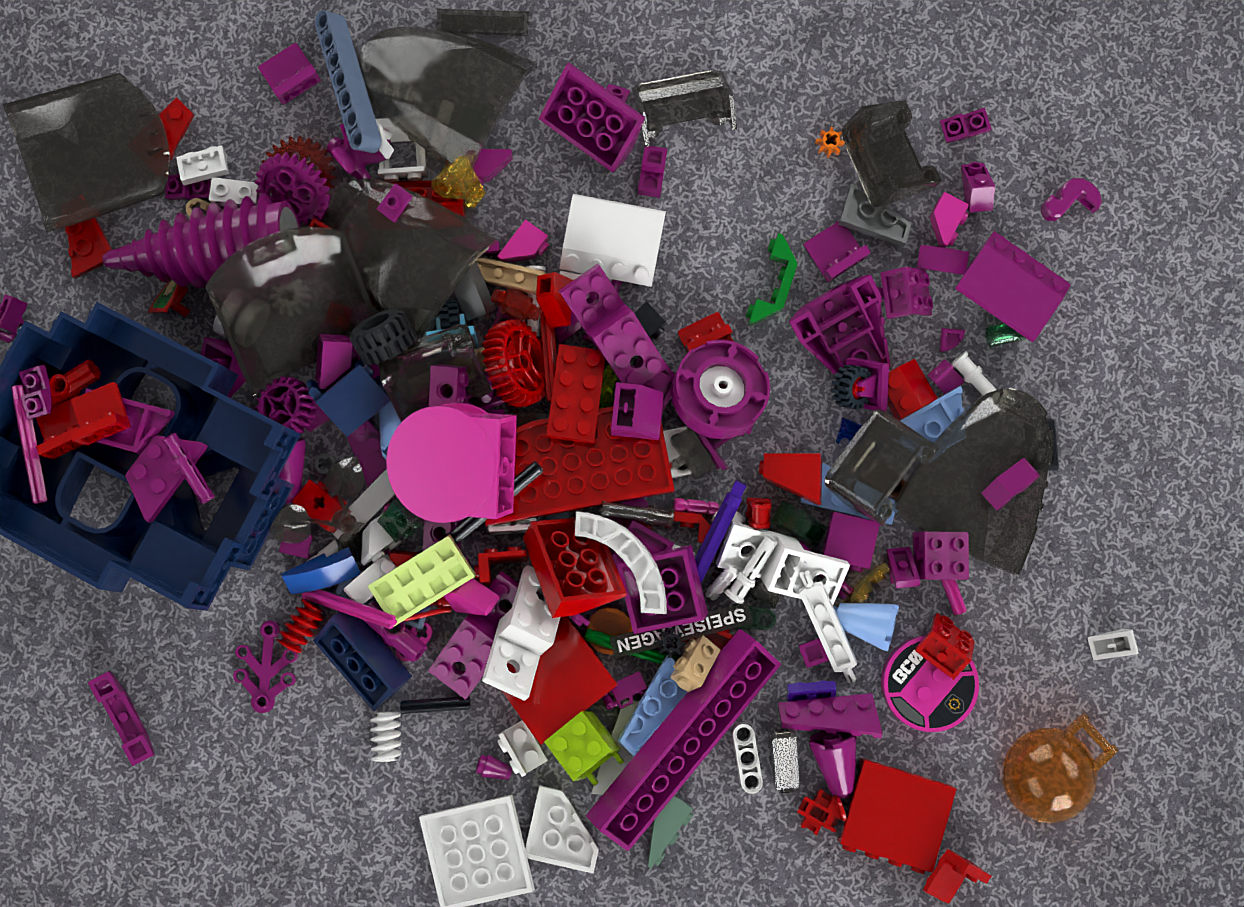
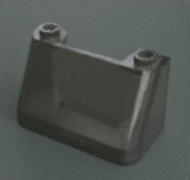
M906 100L862 106L842 128V140L845 141L844 145L867 198L873 207L886 206L932 189L942 181L934 166L926 165L921 168L905 132L912 119V113Z
M456 325L417 339L401 354L379 363L381 382L401 422L412 413L424 409L423 405L429 403L430 368L432 365L467 366L466 373L469 375V382L466 390L469 395L480 398L492 392L490 381L487 380V373L484 371V365L467 325ZM448 384L447 392L449 395H453V389Z
M877 409L870 414L827 472L825 485L842 503L883 526L893 512V504L888 498L915 460L926 464L934 458L939 448L932 441L892 415Z

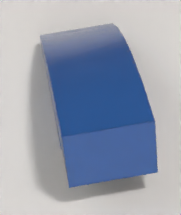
M349 547L328 557L323 553L281 573V576L290 594H297L342 583L360 575L361 572Z

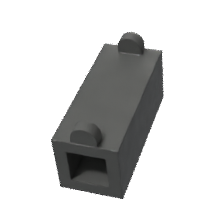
M475 256L445 268L466 320L469 321L475 318L479 322L490 317L489 312L495 310L496 307Z

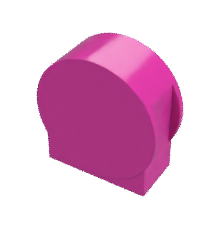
M449 403L427 407L409 415L395 430L387 451L388 478L397 498L413 514L425 520L438 523L454 522L466 517L498 519L513 513L517 415L491 414L477 406L466 403Z

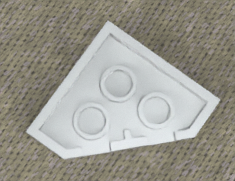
M540 785L525 847L527 858L594 873L599 851L597 844L564 791Z

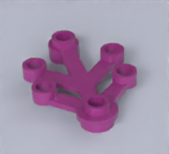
M274 620L265 621L260 627V633L264 637L261 664L251 653V648L248 645H240L235 650L236 656L239 659H244L260 678L258 688L249 678V672L246 669H237L233 673L234 681L242 683L251 694V706L258 713L271 711L275 705V697L284 689L296 683L295 674L287 672L281 676L280 682L269 690L270 679L289 663L295 662L299 657L298 653L293 652L295 657L293 660H289L287 653L291 650L287 649L284 651L283 656L272 665L274 638L278 637L281 630L280 625ZM268 625L273 628V632L270 635L266 633ZM242 647L247 650L246 656L240 654ZM240 671L245 674L243 680L238 679L237 675ZM286 675H290L292 677V682L290 684H287L285 682ZM260 697L266 699L265 706L259 704Z

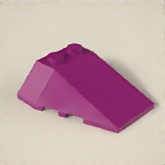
M870 274L837 285L803 305L789 320L798 341L834 375L839 373L838 369L840 367L843 368L846 365V359L852 357L887 363L891 367L887 338H885L883 324H885L881 311V294Z

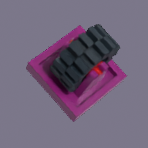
M853 357L847 358L846 365L843 368L840 367L838 369L839 373L834 375L836 381L832 380L834 388H831V393H835L832 396L833 400H836L835 403L841 407L855 410L864 408L879 412L887 411L889 364Z

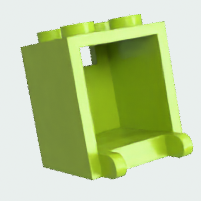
M581 711L544 741L573 781L583 780L588 777L591 783L596 786L599 782L593 775L594 771L612 757L620 765L625 762L618 753L622 749L593 711Z

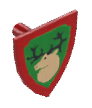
M171 280L164 286L147 312L166 313L171 308L185 318L190 310L180 303L188 288L179 286Z

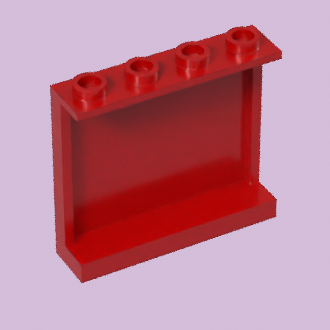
M861 757L859 763L861 769L846 816L847 820L844 823L841 837H838L837 841L842 844V849L855 853L856 849L864 851L865 856L878 860L880 856L887 858L888 863L898 867H902L903 863L911 866L910 870L917 873L925 874V871L933 873L957 788Z

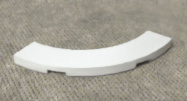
M576 512L575 536L591 538L609 546L624 560L633 572L640 595L641 613L667 614L666 594L661 574L653 557L643 543L633 533L613 520L591 513Z

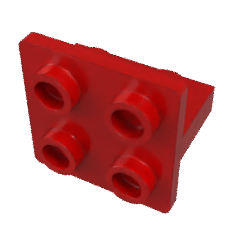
M715 312L677 332L687 353L706 344L707 341H733L731 337L732 330L729 324L725 325L719 312Z

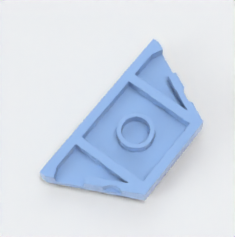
M961 386L882 431L883 435L923 461L966 437L963 423L964 408H962L961 394L963 391Z

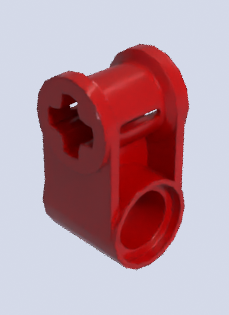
M747 497L746 518L749 526L758 529L769 528L771 499Z

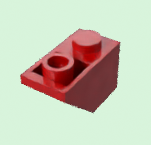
M556 272L537 276L536 300L550 328L571 325L572 311L559 293V290L572 282L573 279Z

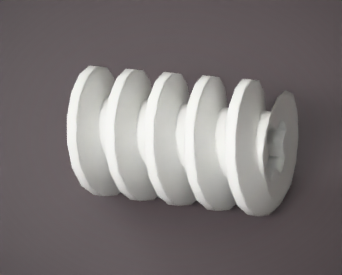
M397 711L373 712L377 714V717L370 719V722L376 723L377 726L371 728L370 731L377 733V736L370 740L377 743V746L371 748V751L377 752L378 755L372 757L371 761H397L398 759H395V757L400 756L401 751L394 748L400 746L401 741L394 738L399 737L401 732L394 729L401 726V722L394 719L400 717L401 713Z

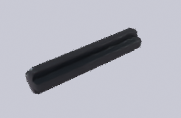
M469 696L466 700L463 697L404 700L400 703L402 714L467 710L471 707Z

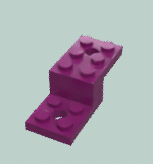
M596 264L559 290V293L594 346L603 354L621 383L643 385L668 367L634 312L624 304L599 264ZM592 291L596 292V300L592 303H587V294ZM639 355L641 357L640 363L637 366H631V358Z
M502 571L488 588L500 597L493 610L487 616L469 614L428 670V672L465 700L484 675L499 620L511 610L505 609L502 606V600H509L512 606L519 584ZM455 662H462L466 667V671L458 670Z

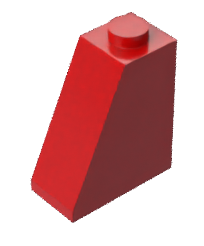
M764 453V460L759 462V473L763 475L766 482L816 505H822L823 459L821 453Z

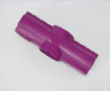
M375 601L370 602L367 605L369 607L383 611L381 606L378 605ZM363 620L382 636L385 644L394 646L411 662L417 661L427 649V645L409 631L403 621L392 628L397 630L398 633L391 634L388 632L391 629Z

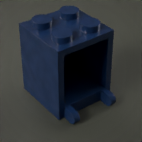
M357 356L355 360H351V367L327 388L320 389L313 379H309L306 382L309 395L346 437L391 401L388 395L390 389L387 387V383L380 375L375 377L371 365L362 363Z

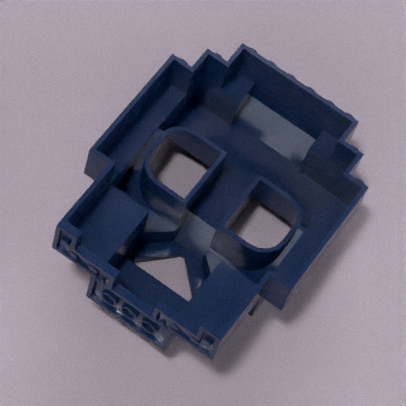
M98 302L89 311L88 319L85 323L62 311L54 319L50 332L25 321L18 329L16 338L11 347L6 351L5 358L0 365V535L97 589L122 593L131 577L185 608L208 611L230 567L245 570L251 569L295 484L279 477L301 434L229 397L228 394L239 374ZM86 360H91L99 368L101 375L100 379L87 386V389L95 390L115 382L118 385L121 397L131 400L146 374L169 386L176 397L175 414L162 436L167 437L176 432L179 439L202 442L208 445L195 464L203 478L234 467L239 469L207 530L203 528L194 491L186 479L183 480L152 523L144 519L133 492L119 517L106 528H97L71 517L75 502L94 466L128 483L125 475L140 456L139 453L98 442L80 446L56 459L39 455L47 501L33 504L11 391L12 386L23 385L19 372L45 365L50 381L54 375H63ZM86 388L81 390L79 396L85 394ZM33 418L38 446L44 443V438L36 418Z

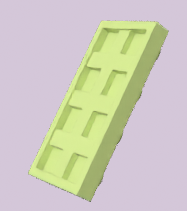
M448 535L368 585V588L382 610L395 615L397 625L474 578L476 574L452 536Z

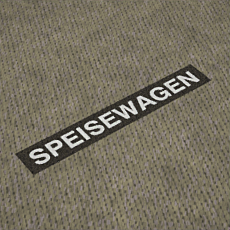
M748 602L708 612L703 621L637 634L629 632L610 637L614 658H619L662 647L661 644H657L655 641L663 638L660 635V631L669 634L670 628H673V634L675 635L682 632L680 641H685L702 635L751 624L753 620ZM667 637L666 640L668 643L666 645L673 644L676 641V639H670Z

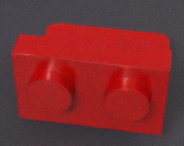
M509 547L507 551L498 552V549L495 548L484 549L483 553H478L479 565H474L475 580L489 588L492 584L491 564L528 561L527 551L522 550L521 547Z

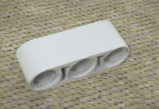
M739 722L732 728V740L739 782L745 792L754 794L761 789L763 783L755 733L749 724ZM742 727L749 730V735L744 740L737 738V731ZM746 751L753 754V759L750 763L741 762V755ZM750 775L757 777V783L753 787L745 785V779Z

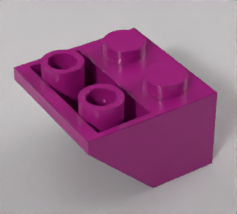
M616 382L611 435L659 440L664 392L638 384Z

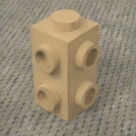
M704 635L696 639H690L684 645L683 650L685 651L682 657L673 666L675 669L670 678L687 692L702 686L720 652V649Z

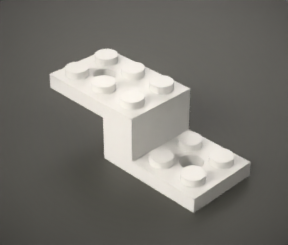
M731 522L716 560L717 567L725 569L727 566H732L738 572L743 571L762 543L765 535H768L779 544L756 576L762 579L767 590L802 599L799 589L804 586L800 574L802 572L805 574V571H809L812 580L816 575H824L822 583L832 605L834 604L850 566L847 561L804 550L797 538ZM744 546H752V550L748 554H741V549Z
M529 565L523 569L512 609L499 620L482 678L483 682L524 701L529 698L540 655L553 645L560 617L552 618L546 600L542 601L538 598L536 592L542 594L543 592L534 568ZM507 663L515 667L516 673H511L508 670Z

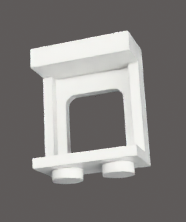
M422 117L376 119L382 125L383 130H388L392 134L391 142L414 141L417 167L390 168L389 159L379 163V177L384 179L385 182H397L398 178L407 177L410 181L421 180V176H427L424 121Z

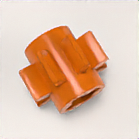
M833 127L828 132L821 130L819 133L821 138H817L815 144L820 145L818 153H827V158L833 152L839 155L840 149L838 147H842L845 144V141L840 140L842 132L837 133L833 131ZM833 140L834 144L830 143L829 145H827L826 141Z

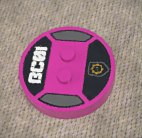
M925 636L914 637L897 646L887 658L881 675L883 698L892 714L911 728L924 732L948 730L961 723L970 714L976 703L979 692L977 669L974 662L971 661L953 680L915 651L916 646Z

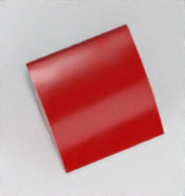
M568 616L560 617L553 645L540 655L529 698L524 701L507 692H502L540 745H542L544 741L581 711L587 710L615 688L618 683ZM507 663L508 670L511 673H516L515 667Z

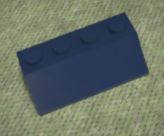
M338 612L329 619L313 640L373 712L397 693L412 677L407 668L392 653L391 649L360 618Z

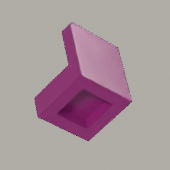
M284 529L279 552L310 559L312 554H309L313 536Z

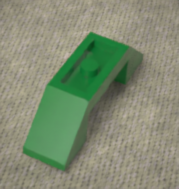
M778 233L776 239L771 238L767 252L771 253L770 260L786 265V267L782 266L778 279L782 281L779 289L774 288L770 300L774 304L756 299L754 305L750 304L746 313V317L750 318L749 325L765 320L781 312L784 308L798 263L783 234Z

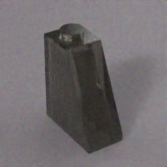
M785 728L767 730L775 790H780V793H792L794 788H800L796 732L793 729Z

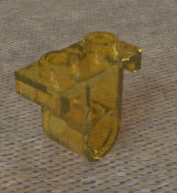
M459 156L452 165H446L431 182L433 190L441 197L465 199L466 208L474 209L486 194L467 156Z

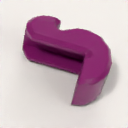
M1073 178L1059 188L1056 196L1051 195L1044 201L1041 206V215L1047 221H1056L1076 199L1094 213L1102 203L1101 194L1093 183L1084 178Z

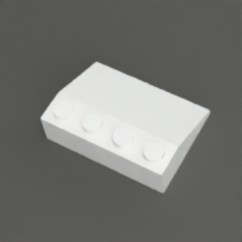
M573 194L560 269L583 274L596 264H599L609 279L652 287L666 211Z

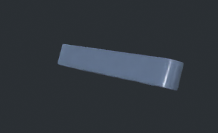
M321 10L316 15L315 27L349 144L354 150L376 153L381 146V136L346 19L342 15Z

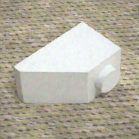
M386 554L369 566L343 590L352 601L364 604L374 597L368 585L397 567L390 560L388 554Z

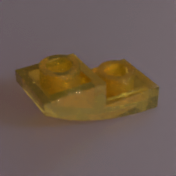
M885 562L872 568L855 584L853 591L848 595L849 601L853 602L856 600L857 603H860L870 597L868 593L872 592L873 588L869 582L872 581L875 584L885 579V573L890 571Z

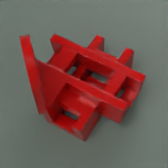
M818 789L814 799L805 796L797 810V813L804 816L800 824L801 827L808 828L815 835L819 833L822 826L835 833L837 829L834 827L838 819L842 821L847 820L840 798L838 796H831L822 789Z

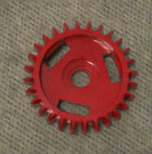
M518 319L506 320L495 324L488 330V334L484 336L486 341L482 343V346L485 350L481 352L485 356L482 362L486 364L484 371L488 372L489 378L487 380L492 382L491 388L496 389V395L502 396V401L507 402L509 406L525 407L541 401L542 397L546 394L541 339H537V332H532L531 326H526L525 322H521Z

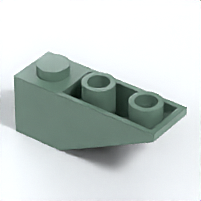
M676 794L653 821L648 856L649 868H652L654 864L658 866L666 855L663 852L668 844L672 846L680 835L677 832L682 824L686 826L694 815L691 813L693 810L692 806Z

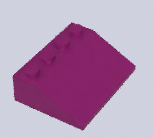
M568 62L538 119L614 173L624 164L632 151L645 117Z
M993 231L978 250L955 289L1033 343L1064 299L1071 284L1028 255L1025 251L1009 242L1005 237Z

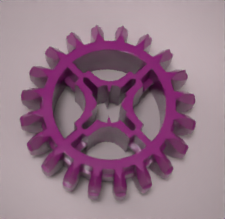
M281 376L280 379L273 378L272 384L266 383V390H259L262 396L255 399L259 405L253 409L301 434L304 433V426H311L308 420L309 418H314L311 411L316 409V407L311 404L314 400L309 395V389L304 382L298 381L294 377Z

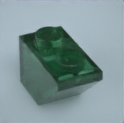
M784 501L781 502L771 522L815 548L827 529L825 525L802 509Z

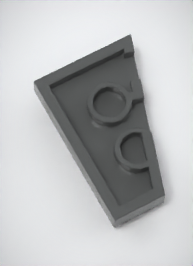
M851 182L838 225L904 247L907 243L911 223L890 208H884L875 201L876 198L870 194L867 196L857 189L858 185Z

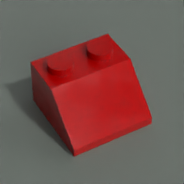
M915 358L889 372L887 405L896 421L938 399Z

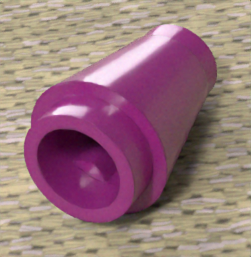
M481 754L475 773L480 774V777L509 780L512 767L489 754L486 756Z

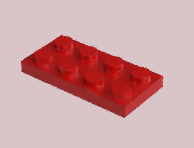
M559 344L546 437L594 444L605 357L599 350Z

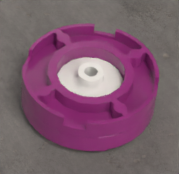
M729 340L707 341L706 344L690 350L682 359L672 382V401L680 419L696 433L714 439L736 437L749 430L764 411L770 396L769 375L759 363V357L747 347Z

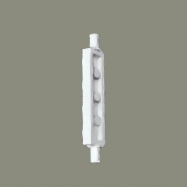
M805 571V574L802 572L800 577L804 586L799 589V594L834 672H843L847 683H851V680L854 682L856 677L852 668L857 665V660L822 581L813 582L809 571Z

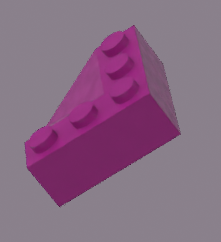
M692 545L651 554L663 580L667 614L641 613L640 595L635 576L625 562L617 563L619 575L627 592L625 600L634 634L703 621L708 615Z

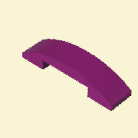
M108 671L88 681L87 683L98 703L102 702L124 743L121 746L131 765L134 766L155 755L150 738L129 696L114 674Z

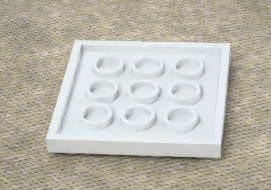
M512 795L425 814L419 817L440 907H466L535 890Z

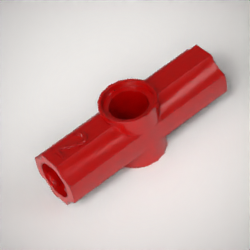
M86 360L63 375L56 374L50 379L51 408L66 399L79 396L82 389L100 379L101 372L93 361Z

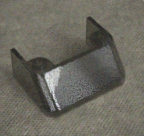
M711 70L638 84L632 88L635 109L645 117L640 130L645 147L650 146L649 138L659 136L663 131V126L707 118L714 125H723L729 122L732 130H737L734 96L721 71Z

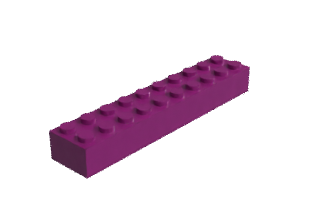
M739 629L718 654L702 686L684 695L585 816L600 832L626 851H629L781 666V663L759 642Z

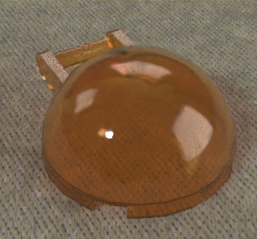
M1086 713L1081 714L1064 731L1057 728L1042 727L1025 733L1009 748L1003 761L1004 780L1002 782L1009 800L1025 816L1045 823L1063 822L1080 814L1091 802L1097 786V771L1119 749L1114 744L1111 745L1089 722L1090 718ZM1081 728L1103 750L1095 760L1086 745L1074 736Z

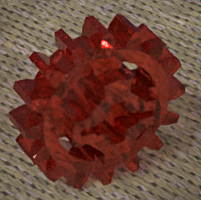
M495 289L490 299L495 305L500 306L499 312L515 320L525 321L526 318L537 321L542 311L537 305L532 304L533 299L514 289H507V292Z

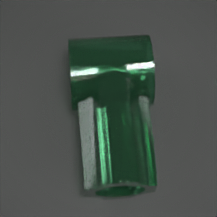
M1007 324L985 328V338L990 348L1027 339Z

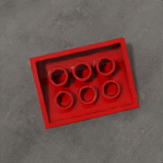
M576 518L532 521L523 537L552 618L577 615L627 595L609 547L591 538L575 536Z

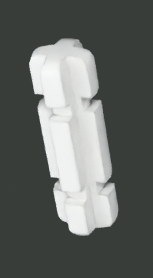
M727 566L723 570L724 572L707 588L706 597L716 600L720 596L719 594L737 577V569Z

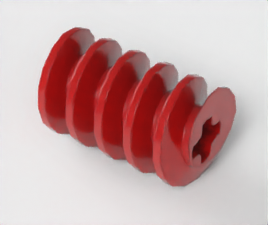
M303 598L300 601L304 604V608L295 607L299 615H290V618L294 621L293 624L285 622L284 625L288 631L280 630L279 633L283 638L282 640L276 639L283 646L296 653L303 651L300 644L307 645L308 640L305 636L312 637L314 635L310 628L318 629L319 625L315 620H324V616L321 614L323 611Z

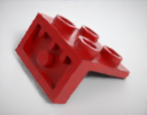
M111 382L71 400L78 422V429L70 431L72 441L89 445L131 427L118 385L115 382Z
M78 396L52 407L51 413L36 417L44 438V443L36 446L40 456L56 459L84 445L72 441L70 431L78 429V422L71 400Z
M936 613L933 617L931 631L916 646L915 651L954 680L972 661L975 641L966 630L961 631L957 628L949 617Z
M947 849L940 857L934 872L927 878L923 891L949 904L965 877L975 883L980 880L987 884L992 876L973 862Z

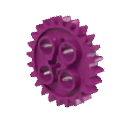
M285 152L282 157L279 153L274 157L270 156L259 167L260 170L256 173L258 178L255 181V184L259 185V187L256 189V192L267 194L273 203L289 202L297 215L299 225L303 222L309 225L313 218L318 220L326 212L325 210L329 206L327 202L331 198L326 193L330 190V187L323 186L327 179L319 177L322 172L321 170H313L314 163L308 166L305 157L299 161L297 154L290 158L289 154Z

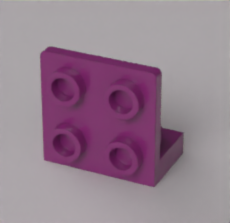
M293 43L258 66V69L282 105H285L321 81L316 70L297 43Z
M839 221L803 244V247L828 283L866 259L871 253L866 245L860 247L849 229L838 225Z
M901 267L880 273L887 319L912 314L921 316L932 315L933 300L929 295L928 286L930 285V279L926 270Z
M913 532V558L920 579L968 580V533Z

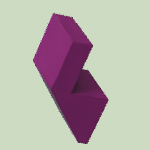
M1023 458L998 476L982 494L997 511L1002 509L1016 494L1025 491L1040 475Z

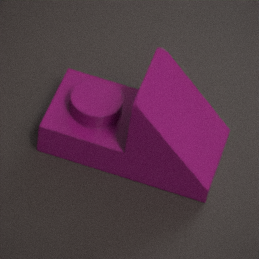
M910 547L886 549L890 584L894 583L896 588L920 586V577Z

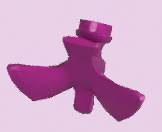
M344 123L339 126L344 139L339 137L332 138L327 145V152L337 160L347 173L358 180L357 189L362 190L372 182L370 174L365 169V165L380 163L387 159L379 150L376 153H369L352 149Z

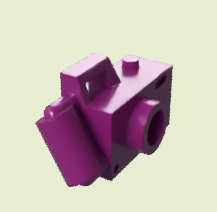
M6 294L0 304V328L10 331L11 334L0 330V340L10 343L17 334L16 330L19 323H21V327L25 322L22 316L26 311L28 303Z
M638 671L617 681L618 685L601 699L608 710L619 706L621 710L633 704V697L644 694L647 686ZM627 700L630 701V702H628V703H626V704H624V705L621 706V703H623V702H625V701H627Z

